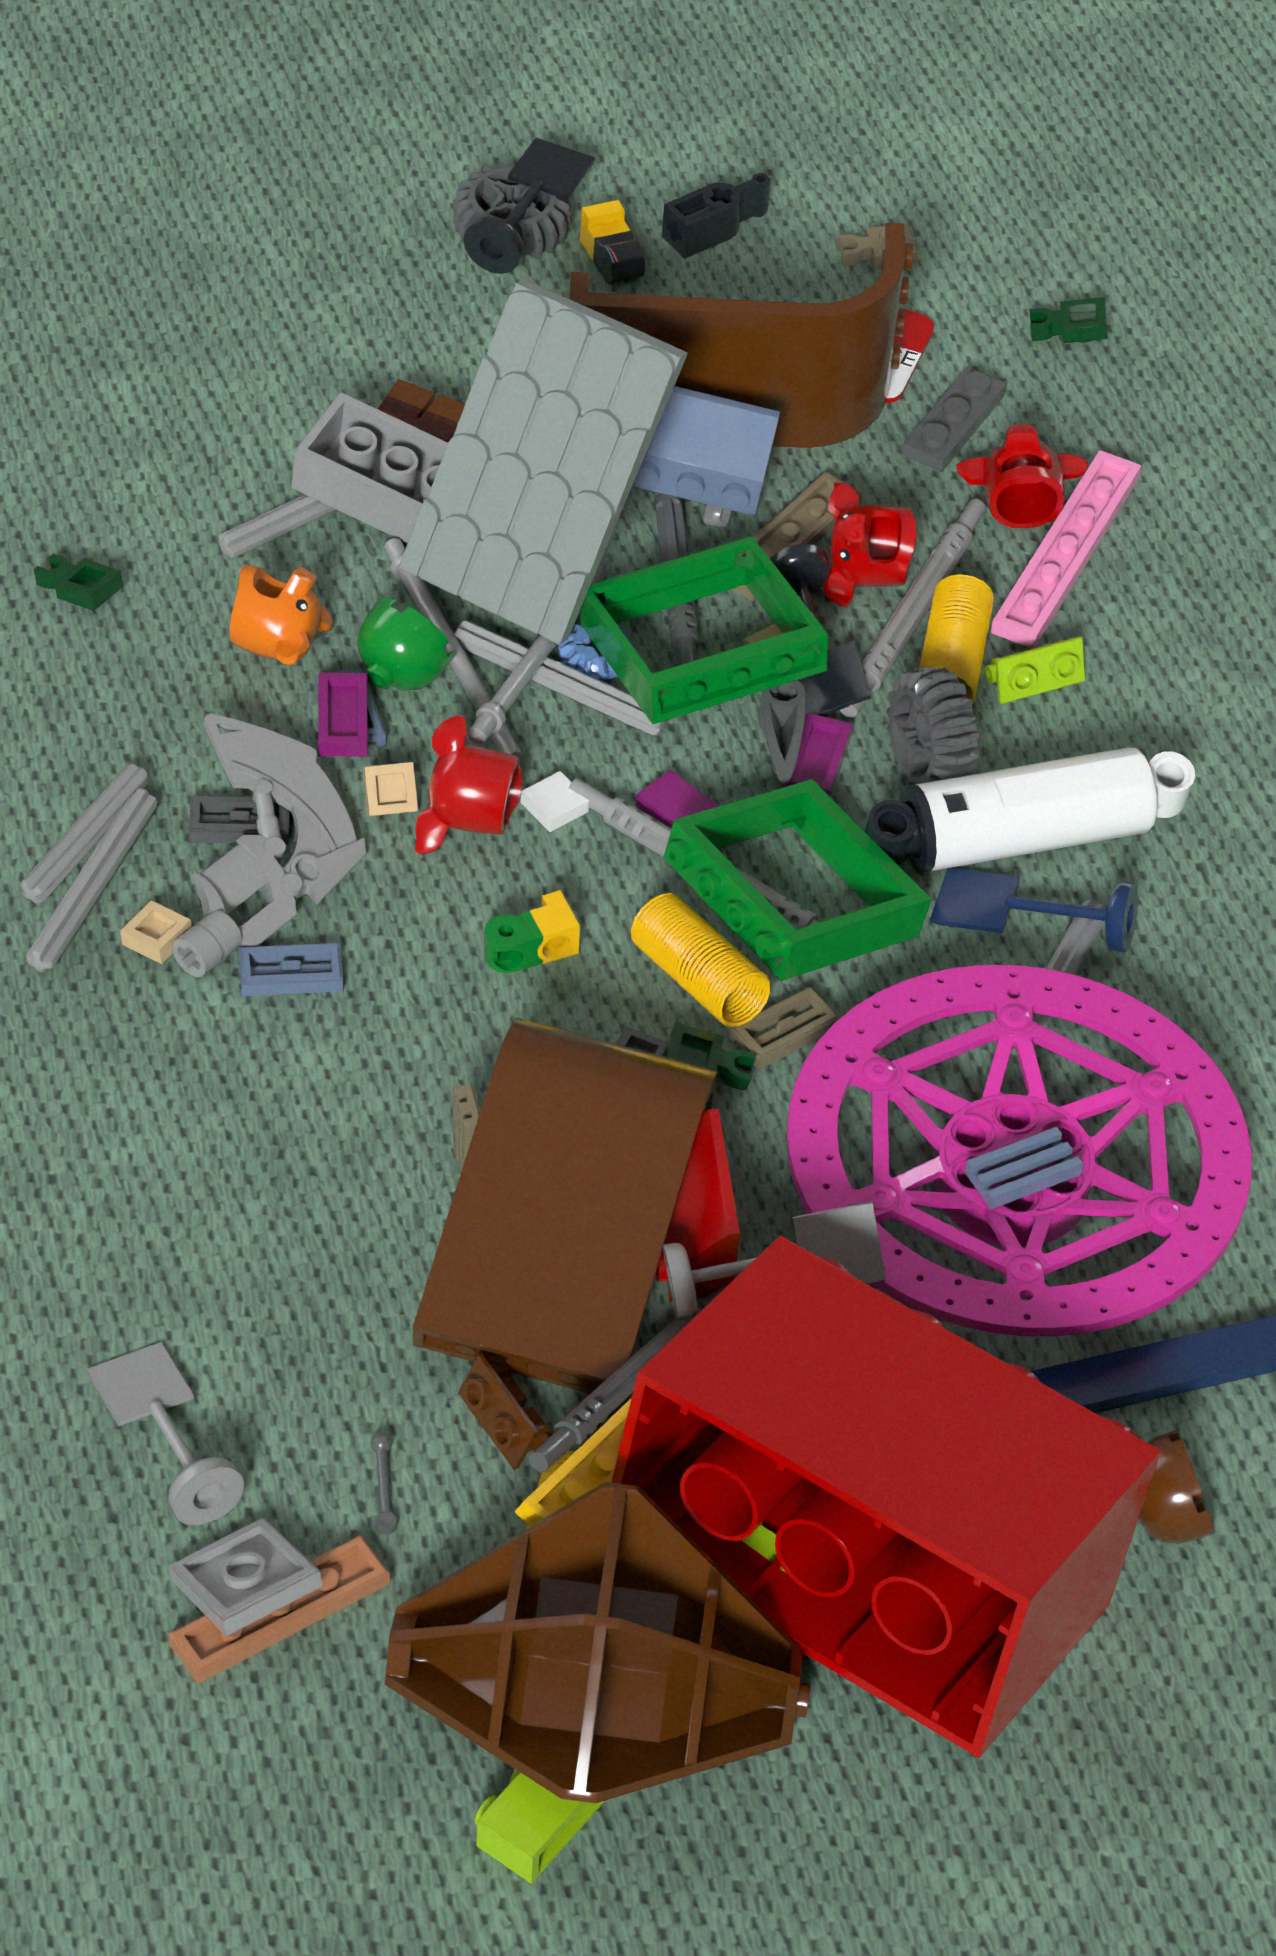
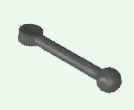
M378 1433L372 1437L370 1442L371 1448L377 1457L380 1513L376 1516L375 1527L379 1533L388 1535L397 1529V1517L391 1512L387 1452L392 1447V1441L387 1434Z

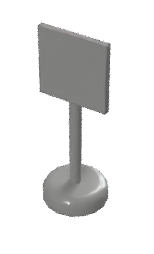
M872 1201L793 1217L797 1244L820 1258H828L840 1263L853 1277L866 1284L886 1280ZM679 1243L663 1245L667 1277L677 1318L690 1316L696 1311L695 1283L739 1275L756 1258L691 1271L688 1254L683 1245Z
M162 1342L86 1369L88 1376L118 1427L152 1415L184 1468L176 1475L170 1485L168 1494L169 1505L179 1521L186 1525H203L225 1516L237 1505L243 1495L245 1484L238 1468L224 1458L209 1457L195 1461L165 1409L193 1400L194 1395Z

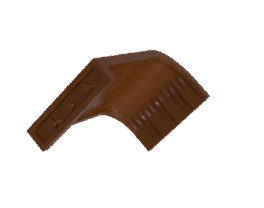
M886 223L885 250H882L881 275L878 280L867 290L854 297L831 303L589 292V273L571 272L569 299L687 352V357L674 386L779 411L780 415L772 446L796 448L822 447L843 442L863 432L878 418L886 404L891 369H899L900 342H895V336L903 337L904 309H899V304H907L909 278L908 276H903V271H911L913 243H905L904 224Z
M516 1017L511 1023L500 1049L413 1324V1346L475 1362L478 1355L483 1354L489 1364L497 1363L499 1367H507L512 1373L589 1394L632 1357L662 1255L663 1245L667 1238L703 1113L714 1107L719 1072Z

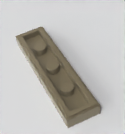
M825 471L759 530L753 538L766 555L771 558L780 550L798 544L815 545L831 531L836 519L828 512L829 498L834 489V483H845L844 481ZM849 485L857 493L860 504L862 499V491ZM746 550L741 551V555L746 557ZM746 585L732 589L751 601L756 599Z

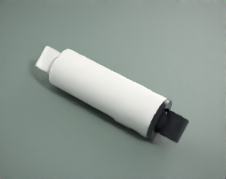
M1127 747L909 785L902 788L899 801L885 800L877 803L871 809L864 832L897 865H900L909 857L912 867L919 873L1142 834L1151 830L1155 824L1156 817L1170 818L1178 815L1183 810L1195 779V770L1190 760L1182 754L1161 752L1156 754L1148 763L1145 755L1138 748ZM884 832H890L895 834L896 836H890L885 834Z

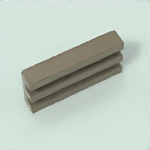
M808 986L760 1011L751 1021L741 1026L730 1027L728 1038L734 1044L739 1043L741 1050L757 1054L753 1065L758 1070H761L820 1039L841 1017L811 986ZM809 1005L814 1007L795 1018L790 1016ZM778 1022L777 1027L756 1038L751 1036Z
M471 1084L452 1087L453 1149L455 1159L458 1160L460 1175L481 1111L474 1087H471Z

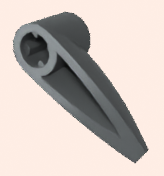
M799 680L764 690L761 695L759 725L765 733L778 780L783 784L789 781L793 774L803 733L805 688Z

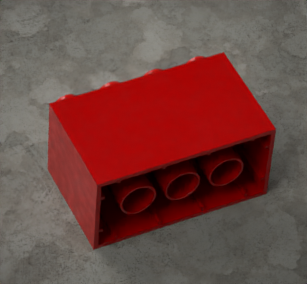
M780 1235L638 1371L611 1483L639 1486L803 1650L802 1653L980 1758L1110 1605L1161 1450L1138 1438L1123 1423L1114 1419L1103 1418L1042 1384L1029 1370L1019 1365L1007 1364L952 1333L932 1315L912 1310L853 1277L840 1263L828 1258H820ZM760 1525L776 1534L775 1550L778 1558L773 1563L742 1541L749 1537Z

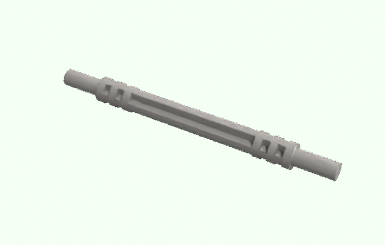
M970 500L958 521L948 526L876 642L862 661L861 665L869 693L880 688L890 669L897 661L900 653L931 606L935 587L940 580L950 576L972 542V531L986 511V505L981 500ZM865 701L854 705L851 704L840 711L844 716L853 718L858 714Z
M578 778L572 781L569 789L588 799V807L601 814L604 823L614 827L619 832L629 836L660 856H664L671 828L620 797L612 799ZM738 869L796 930L819 923L818 915Z

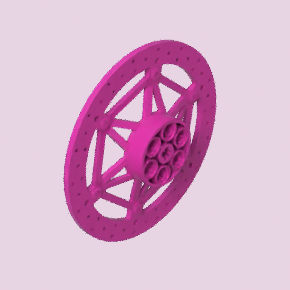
M977 965L931 972L888 987L853 1007L820 1038L802 1066L795 1082L789 1105L786 1135L788 1163L794 1186L806 1213L810 1214L872 1201L886 1280L871 1284L903 1304L918 1311L928 1313L937 1319L990 1333L1025 1337H1057L1084 1334L1117 1327L1142 1318L1170 1304L1192 1289L1212 1270L1224 1255L1238 1231L1248 1200L1252 1177V1151L1248 1128L1234 1092L1214 1061L1180 1027L1152 1007L1100 982L1070 973L1018 965ZM992 1011L995 1014V1020H992V1022L899 1059L889 1061L876 1054L888 1043L904 1033L926 1023L971 1012ZM1038 1013L1058 1017L1100 1032L1140 1056L1154 1070L1145 1074L1136 1072L1032 1021V1014ZM996 1041L998 1043L982 1099L974 1102H969L911 1074L989 1042ZM1033 1043L1120 1084V1086L1058 1107L1048 1102ZM1013 1048L1017 1052L1028 1095L1003 1094L1000 1092ZM852 1085L871 1093L873 1183L859 1190L851 1187L839 1153L837 1136L841 1105L848 1088ZM911 1096L949 1113L953 1117L948 1121L945 1128L940 1129ZM888 1101L896 1103L938 1152L936 1158L895 1178L889 1176ZM1175 1102L1183 1104L1192 1122L1198 1141L1200 1180L1191 1206L1182 1205L1170 1199L1163 1107ZM1125 1105L1093 1137H1090L1078 1122ZM1141 1113L1147 1115L1151 1191L1095 1163L1097 1156ZM1057 1127L1062 1133L1061 1142H1068L1072 1147L1071 1156L1073 1158L1078 1156L1082 1161L1081 1175L990 1210L964 1172L966 1161ZM1055 1161L1053 1163L1032 1170V1174L1043 1169H1046L1048 1167L1054 1166L1056 1164H1059V1162ZM1011 1178L990 1187L993 1189L1012 1182L1014 1179ZM934 1181L935 1192L913 1191ZM1091 1186H1097L1124 1201L1088 1200ZM915 1207L942 1208L946 1215L965 1232ZM1083 1215L1130 1218L1049 1253H1042L1044 1244L1052 1242L1068 1233L1075 1227ZM890 1218L898 1220L1000 1271V1273L1005 1274V1284L975 1279L937 1265L907 1248L890 1235L879 1223ZM1152 1231L1167 1239L1155 1251L1116 1273L1071 1285L1049 1287L1044 1282V1276L1144 1233ZM985 1242L1002 1246L1004 1251H1001Z

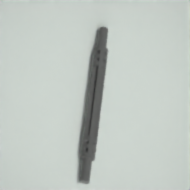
M653 491L662 563L689 555L682 498ZM694 600L667 609L671 645L677 652L679 665L697 660L696 649L700 645Z
M727 1286L716 1288L706 1298H698L697 1309L692 1315L674 1318L655 1337L554 1426L553 1435L529 1456L532 1468L538 1472H545L567 1451L578 1450L632 1398L638 1371Z

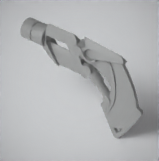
M213 713L205 716L203 726L232 787L253 791L252 799L256 803L258 820L256 821L258 835H241L235 840L238 845L200 874L197 872L191 874L201 900L204 918L173 942L172 951L176 961L183 970L194 977H203L218 965L221 960H224L238 949V947L259 946L297 915L296 903L302 895H309L317 905L367 854L364 838L357 840L347 809L335 787L317 764V751L313 747L263 727ZM218 727L223 728V729H227V730H230V731H233V732H228V733L220 734V731H219ZM273 801L291 811L295 822V851L285 867H281L280 864L286 845L281 839L279 821L275 816ZM262 888L267 906L242 926H237L236 922L227 914Z

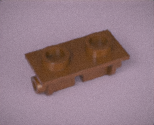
M483 1354L478 1355L458 1394L513 1470H516L520 1467L527 1452L535 1451L553 1435V1430L543 1421L534 1407L521 1408L524 1407L527 1398L511 1377V1372L508 1368L504 1366L499 1367L497 1363L489 1364Z

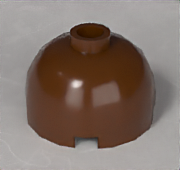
M1174 1430L1148 1441L1147 1443L1161 1450V1454L1139 1516L1140 1522L1147 1533L1161 1542L1173 1544L1191 1542L1215 1534L1209 1511L1205 1510L1203 1505V1493L1183 1440L1180 1438L1179 1431Z

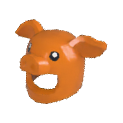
M244 564L239 574L237 593L229 627L231 642L239 648L261 657L279 660L286 665L295 664L307 654L316 634L332 629L333 619L330 612L321 604L319 598L311 590L317 576L308 569L298 566L297 569L293 570L287 583H283L268 575L263 568Z

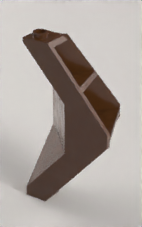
M611 1482L600 1484L397 1606L389 1634L384 1684L559 1798L590 1803L606 1801L791 1745L795 1717L806 1718L810 1684L800 1682L803 1650L639 1486Z

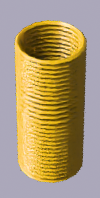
M952 575L940 580L935 587L919 668L932 666L937 668L946 667L950 673L957 675L960 684L965 685L966 696L974 704L994 596L991 588L984 581L974 576Z
M672 893L661 894L649 900L639 910L631 927V939L634 944L683 987L684 990L691 994L719 1022L728 1027L741 1026L751 1021L760 1013L767 1003L770 994V980L768 976L743 955L742 952L738 951L724 936L718 933L715 928L709 925L706 920L700 917L697 912L691 909L688 904L682 901L679 896Z

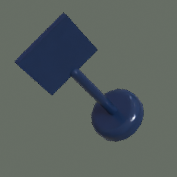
M948 868L930 918V923L996 933H1003L1011 909L1105 921V940L1108 947L1114 951L1126 953L1131 945L1135 930L1138 892L1135 883H1118L1112 889L1107 909L1015 897L1020 883V876Z

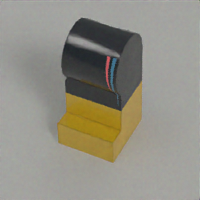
M619 200L582 207L580 242L607 284L629 278L643 277L645 273V260L639 242L634 239L624 220L625 210Z

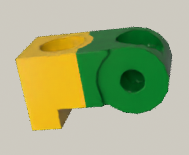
M561 890L542 895V907L520 913L518 916L498 915L487 922L484 929V958L486 964L491 969L497 972L511 973L579 954L580 925Z

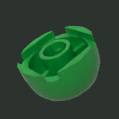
M380 598L363 621L357 637L358 651L362 662L367 667L365 670L367 677L382 689H388L392 686L399 690H419L432 684L443 673L455 656L454 650L446 653L443 649L449 642L448 639L429 619L417 610L407 606L402 613L391 607L396 601L395 599Z

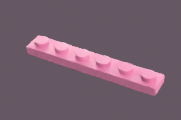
M1099 450L994 617L991 629L992 634L1035 649L1138 482L1142 465Z

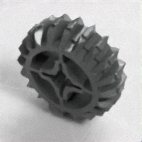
M503 162L496 169L485 165L482 173L471 172L469 180L460 182V188L456 192L455 199H453V224L455 225V231L460 235L462 243H464L463 238L466 229L477 218L492 216L505 221L528 190V186L508 180V174L513 167H507ZM540 191L514 226L522 238L524 246L521 263L526 255L539 260L543 251L553 253L555 245L563 243L564 237L568 232V226L571 223L569 198L566 200Z
M922 667L912 669L908 673H903L900 679L894 681L893 691L889 692L888 697L891 706L886 710L889 717V726L886 729L890 732L891 736L889 746L893 747L895 753L894 762L901 768V777L908 780L909 786L978 773L979 766L976 759L981 756L978 748V739L981 735L977 732L976 722L978 718L974 717L972 711L973 701L967 698L965 685L960 684L957 675L950 673L946 667Z

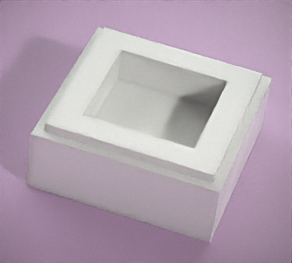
M561 771L521 791L520 803L549 832L589 812V800L569 789L572 782Z

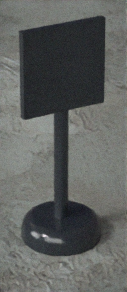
M535 137L508 174V180L528 186V190L505 221L498 217L485 216L477 218L469 225L465 231L463 241L465 250L470 258L479 267L492 273L504 274L514 270L521 262L524 253L522 238L514 228L519 219L540 191L568 200L594 164L595 157Z
M798 544L786 547L775 553L770 560L817 619L810 594L818 591L828 580L831 572L828 556L821 548L811 544ZM854 640L827 651V671L799 679L805 688V716L806 713L826 716L847 708L851 704L854 705L871 698Z

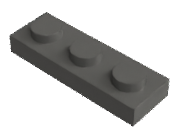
M967 366L903 444L902 455L943 472L1005 396L1007 383Z

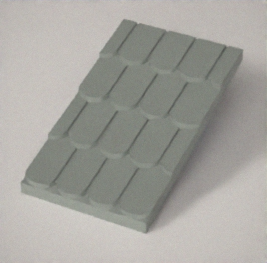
M526 279L517 282L513 293L506 301L487 355L482 358L454 436L447 444L428 498L423 501L399 569L416 577L419 576L424 581L456 596L459 595L462 599L496 615L499 614L502 618L531 632L541 634L542 637L559 645L568 640L688 353Z

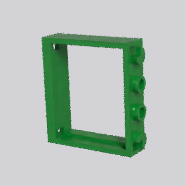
M752 536L590 585L580 609L581 626L652 725L827 671L828 633ZM746 550V557H743L740 552ZM746 585L783 634L652 673L617 624Z
M813 779L675 819L663 856L672 868L781 981L919 937L932 900ZM792 827L869 907L796 930L718 849ZM782 956V961L780 962L776 957Z

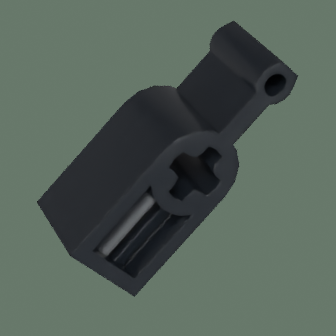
M758 173L753 175L751 180L735 187L727 183H714L664 204L662 238L684 259L730 240L736 236L740 222L752 217H762L768 212L771 179L765 173Z

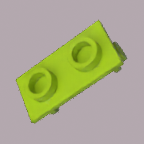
M1079 636L1064 641L1059 640L1053 644L1002 658H993L991 663L984 667V674L989 684L997 683L999 703L1004 704L1085 681L1082 637Z

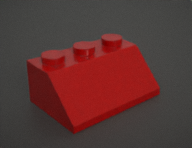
M709 1109L703 1113L665 1244L679 1243L685 1247L691 1271L737 1262L740 1231L719 1109ZM662 1251L656 1278L657 1282H666L669 1302H673L664 1253ZM735 1276L695 1283L696 1299L706 1298L716 1288L728 1286L735 1279Z

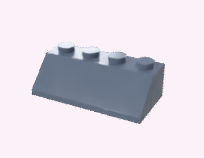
M674 386L632 486L755 516L780 412Z

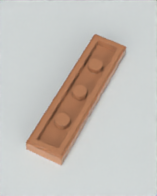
M360 1534L310 1560L320 1571L322 1587L228 1636H225L206 1615H203L168 1633V1644L196 1683L199 1684L389 1585V1571Z

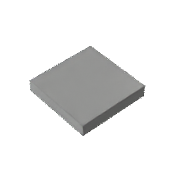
M261 1518L168 1566L173 1583L225 1636L323 1586L320 1571L265 1518Z

